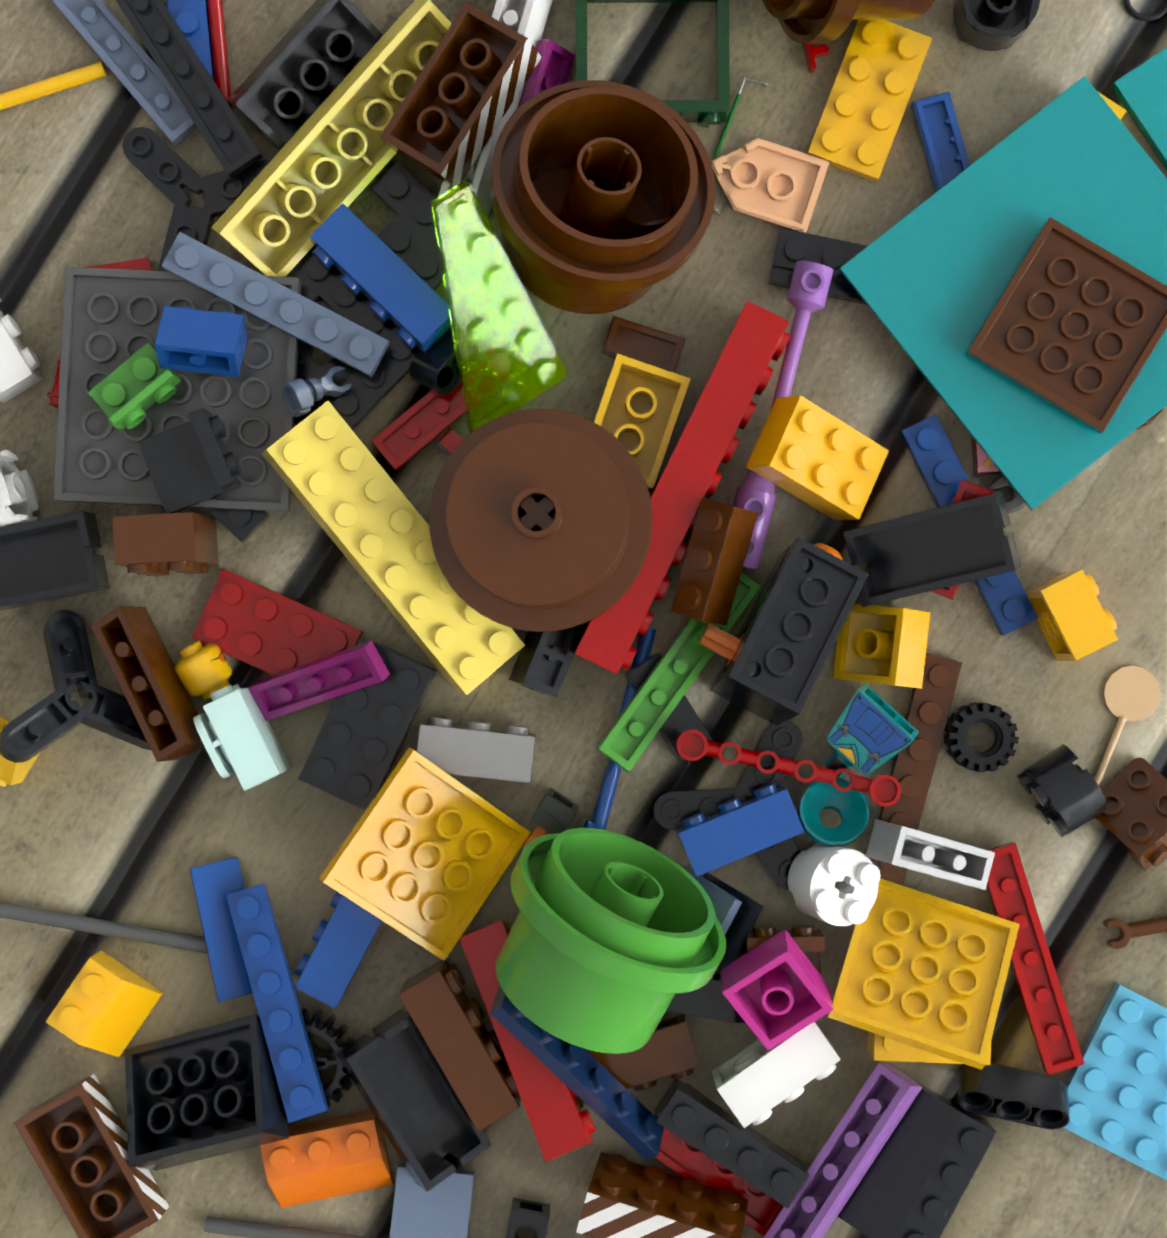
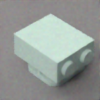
M239 684L229 685L212 693L210 696L213 701L203 706L206 713H201L193 718L197 732L217 772L222 778L236 774L244 791L292 769L269 721L265 720L248 688H240Z

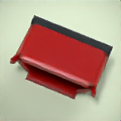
M449 427L435 445L449 457L464 439Z

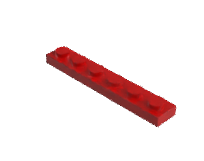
M1010 842L987 849L988 851L995 852L986 886L995 916L1019 924L1010 964L1044 1072L1050 1075L1085 1064L1016 843Z

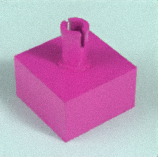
M786 929L721 969L722 994L767 1050H770L834 1010L830 986Z

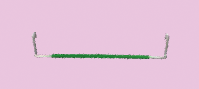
M744 77L712 160L716 159L741 96L745 80L761 83L764 87H769L766 82ZM717 209L713 210L715 214H720Z

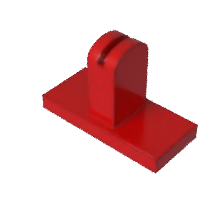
M802 43L809 73L814 72L816 69L815 58L826 56L830 53L828 45L812 47L809 43Z

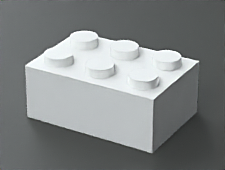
M813 1022L770 1050H767L761 1041L756 1039L711 1071L717 1091L743 1128L751 1123L753 1126L764 1122L771 1116V1109L783 1100L785 1103H789L798 1098L804 1092L803 1086L814 1078L822 1080L829 1076L836 1069L835 1064L841 1059L817 1023Z

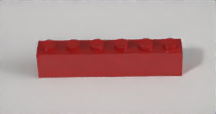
M500 920L459 938L541 1152L545 1162L593 1143L591 1134L596 1132V1128L588 1109L581 1110L576 1098L577 1095L490 1014L499 987L495 968L496 960L511 930L508 923Z

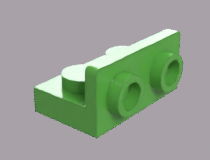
M148 342L90 390L88 394L109 417L108 421L113 427L120 430L126 427L127 429H132L147 416L145 411L155 402L161 404L171 398L177 391L175 386L182 380L173 369L160 368L156 349Z

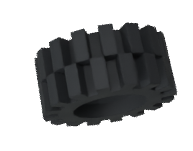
M976 702L970 703L968 706L963 705L958 708L959 711L956 714L952 713L949 717L951 719L949 725L946 724L944 731H947V737H944V744L948 745L949 750L947 752L949 756L955 759L958 765L976 772H993L998 770L997 767L1000 765L1005 766L1009 762L1007 760L1009 756H1014L1016 750L1013 747L1015 743L1018 744L1019 737L1015 736V731L1018 729L1016 724L1011 722L1010 719L1012 717L1008 713L1003 712L1002 708L988 703ZM979 722L990 725L995 734L993 745L984 752L974 751L967 742L968 730Z

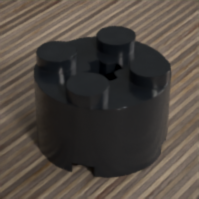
M956 0L954 5V22L958 37L962 41L968 42L970 45L981 50L997 51L1007 49L1023 35L1038 12L1040 0Z
M1064 744L1017 775L1025 791L1029 795L1033 793L1039 801L1035 808L1047 825L1051 823L1061 837L1066 834L1069 835L1108 809L1105 806L1107 801L1087 768L1082 770L1079 765L1073 764L1079 758Z

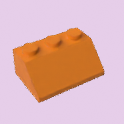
M371 1110L289 1126V1139L260 1145L267 1182L281 1208L394 1184L384 1131Z

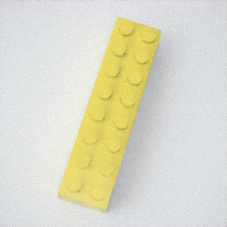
M414 0L211 228L262 275L286 277L314 246L310 235L342 203L348 208L396 154L380 136L452 23L430 0Z
M329 401L325 402L262 453L264 458L457 694L468 695L525 646L511 627L496 623L481 615L458 596L446 580L436 560L431 542L430 526Z

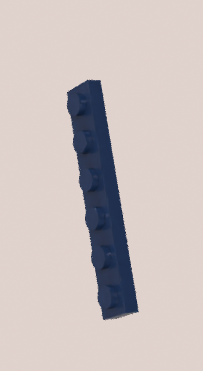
M499 984L490 1014L645 1160L658 1156L664 1126L656 1122L655 1115L584 1048L572 1045L551 1035L525 1017L511 1003Z

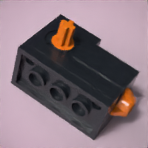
M798 537L791 546H788L778 556L737 637L710 623L701 636L700 645L725 657L710 691L776 726L799 715L869 574L843 561L841 554L834 548L822 543L811 544Z

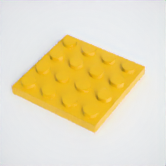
M408 748L319 879L445 961L531 832L422 755Z
M880 878L878 894L873 907L868 913L867 919L861 924H855L832 1001L834 1010L829 1012L828 1018L982 1070L986 1064L1019 924Z

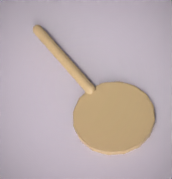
M1133 665L1120 667L1111 673L1105 682L1103 691L1105 705L1118 720L1094 778L1098 786L1101 784L1125 722L1144 720L1152 715L1159 705L1161 696L1159 683L1154 675L1143 667Z

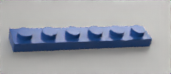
M935 414L899 433L936 507L951 504L961 480L969 481ZM1015 571L974 580L1000 635H1006L1038 619Z
M260 884L226 895L288 1123L325 1112L329 1108L267 885Z

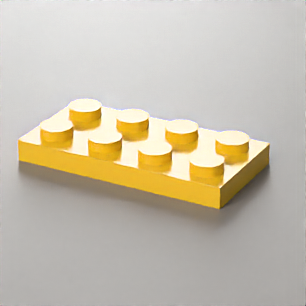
M858 20L807 154L830 161V166L877 183L932 38L886 20Z

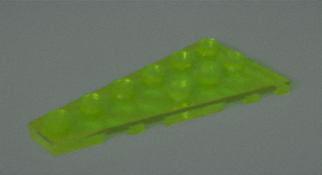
M464 180L431 201L438 249L442 253L445 271L443 279L449 295L450 308L448 309L457 364L461 368L464 386L462 394L463 400L467 404L469 416L467 424L471 434L485 423L514 412L568 376V373L474 190Z

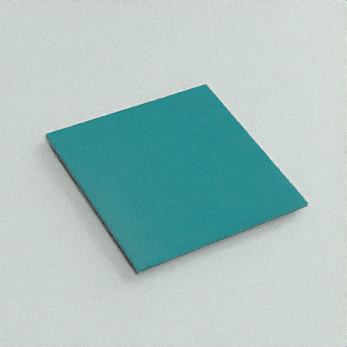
M1085 76L839 269L1031 511L1167 406V329L1102 433L1091 429L966 354L1049 217L1167 286V178Z

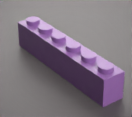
M879 1062L808 1169L810 1176L789 1208L783 1207L764 1238H824L922 1089V1086L893 1064Z

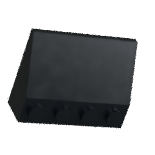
M316 0L229 97L227 102L256 131L280 151L380 40L383 34L350 0Z
M258 1015L125 1049L129 1166L157 1171L289 1139L287 1116Z
M921 1085L922 1089L837 1217L869 1238H940L997 1133L990 1123Z

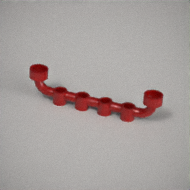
M695 729L684 731L677 739V751L682 758L688 761L699 760L704 755L715 757L727 765L740 763L757 767L759 771L765 774L778 772L791 775L803 783L817 781L829 784L841 792L855 790L867 793L874 803L884 807L895 804L901 796L900 783L897 779L887 774H880L871 779L855 775L846 768L833 770L816 766L808 759L795 761L778 757L770 750L757 752L740 748L732 741L724 743L707 740L702 732ZM726 746H734L736 748L737 755L734 759L726 760L723 758L722 751ZM769 754L774 758V765L769 769H764L760 765V759L762 756ZM804 763L809 764L812 768V772L807 778H802L798 774L799 766ZM842 772L847 773L849 776V783L844 787H840L836 783L837 775Z

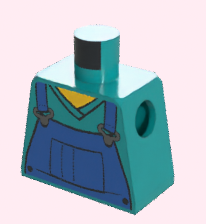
M864 683L855 693L826 738L827 742L836 751L824 762L825 766L833 770L837 768L850 769L854 766L863 775L867 776L909 746L915 740L919 731L867 683ZM842 772L837 777L842 778L846 773Z

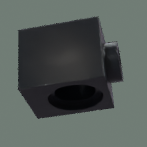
M513 1197L506 1238H520L516 1231L523 1226H528L535 1230L537 1234L533 1238H546L550 1217V1204Z

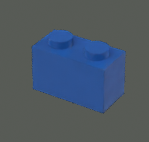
M164 306L154 344L160 368L239 377L247 343L244 316L227 311L212 312L195 310L190 307Z

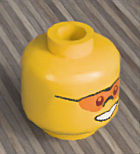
M200 640L179 651L182 659L176 663L174 670L190 696H201L203 700L211 697L212 693L230 685L228 679L231 677L233 670L217 644L210 643L203 646Z

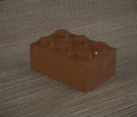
M193 512L112 516L115 565L127 567L128 573L146 576L170 575L169 571L184 574L208 573L207 566H218L217 526L214 519Z

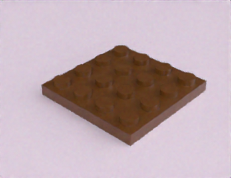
M1049 217L966 354L1091 429L1102 433L1167 329V286Z

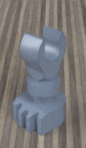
M340 366L333 367L318 380L314 377L305 381L299 378L284 383L282 386V396L292 417L296 416L297 418L311 411V406L314 405V402L321 400L325 395L338 397L349 390L352 383L337 386L332 380V377L340 374L345 368Z

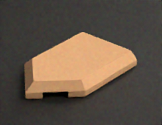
M756 138L744 144L743 147L725 156L722 155L711 162L712 169L733 211L790 230L806 233L830 161Z

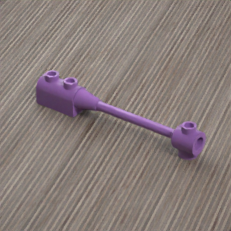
M796 261L787 295V301L796 311L790 331L791 337L786 346L771 409L776 398L790 397L810 314L824 309L834 271L828 266L810 261ZM750 469L742 486L737 487L733 506L758 513L743 567L758 570L777 495H775V484Z

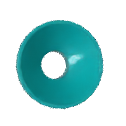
M836 778V783L840 787H844L849 783L845 779ZM816 781L805 790L800 800L798 813L802 827L807 836L822 846L849 845L860 837L868 824L869 806L862 792L855 790L841 792L832 785ZM824 809L835 810L841 818L840 825L832 829L825 827L820 822L819 813Z

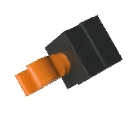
M550 787L531 819L537 826L526 840L523 849L530 841L537 837L550 833H562L576 815L579 806Z

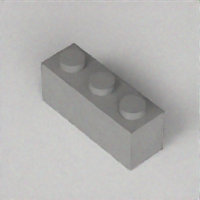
M430 717L429 724H420L417 753L447 774L525 783L531 782L536 735L528 734L529 727L506 725L505 732L490 730L491 723L468 721L467 728L452 726L453 719Z
M875 819L866 857L983 890H986L995 852Z

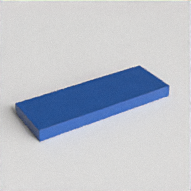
M238 857L191 867L189 871L217 1001L222 1002L252 994V988L226 897L228 894L244 890Z

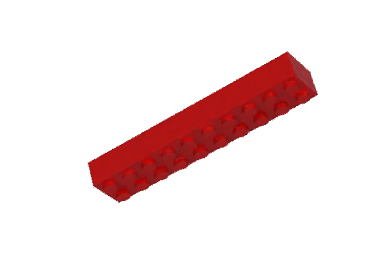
M749 301L746 302L650 498L652 506V534L644 564L631 587L619 601L606 612L590 621L575 652L576 655L615 674H618L620 667L628 670L637 652V649L631 647L637 633L642 636L645 635L654 614L648 612L654 599L658 601L663 599L672 579L665 577L670 565L677 567L680 564L689 544L683 542V538L687 530L693 532L701 499L704 496L707 498L713 496L723 474L717 472V469L721 462L727 464L730 461L740 439L734 437L737 428L744 430L755 411L757 404L751 402L754 393L760 396L765 390L774 369L768 367L771 359L776 362L778 361L791 337V334L785 332L790 321Z

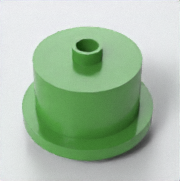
M574 828L562 833L542 835L533 839L524 847L510 879L512 894L520 910L497 957L495 968L498 982L511 1003L525 1017L546 1032L565 1042L587 1050L611 1054L628 1053L640 1049L650 1040L676 993H686L700 989L712 979L725 955L726 938L708 894L697 880L679 864L654 848L625 835L596 828Z

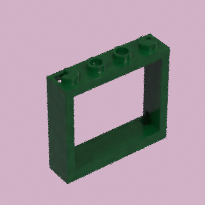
M575 0L576 81L587 80V3L716 2L717 100L661 101L680 114L686 122H698L700 127L709 128V125H721V122H727L730 113L729 0Z

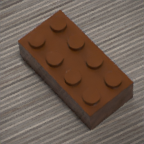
M440 960L405 981L399 997L479 1132L518 1109L521 1097L509 1066L501 1054L502 1048L495 1031H487L482 1022V1018L485 1017L482 1007L475 997L469 999L462 987L466 982L456 964L449 966L447 960Z

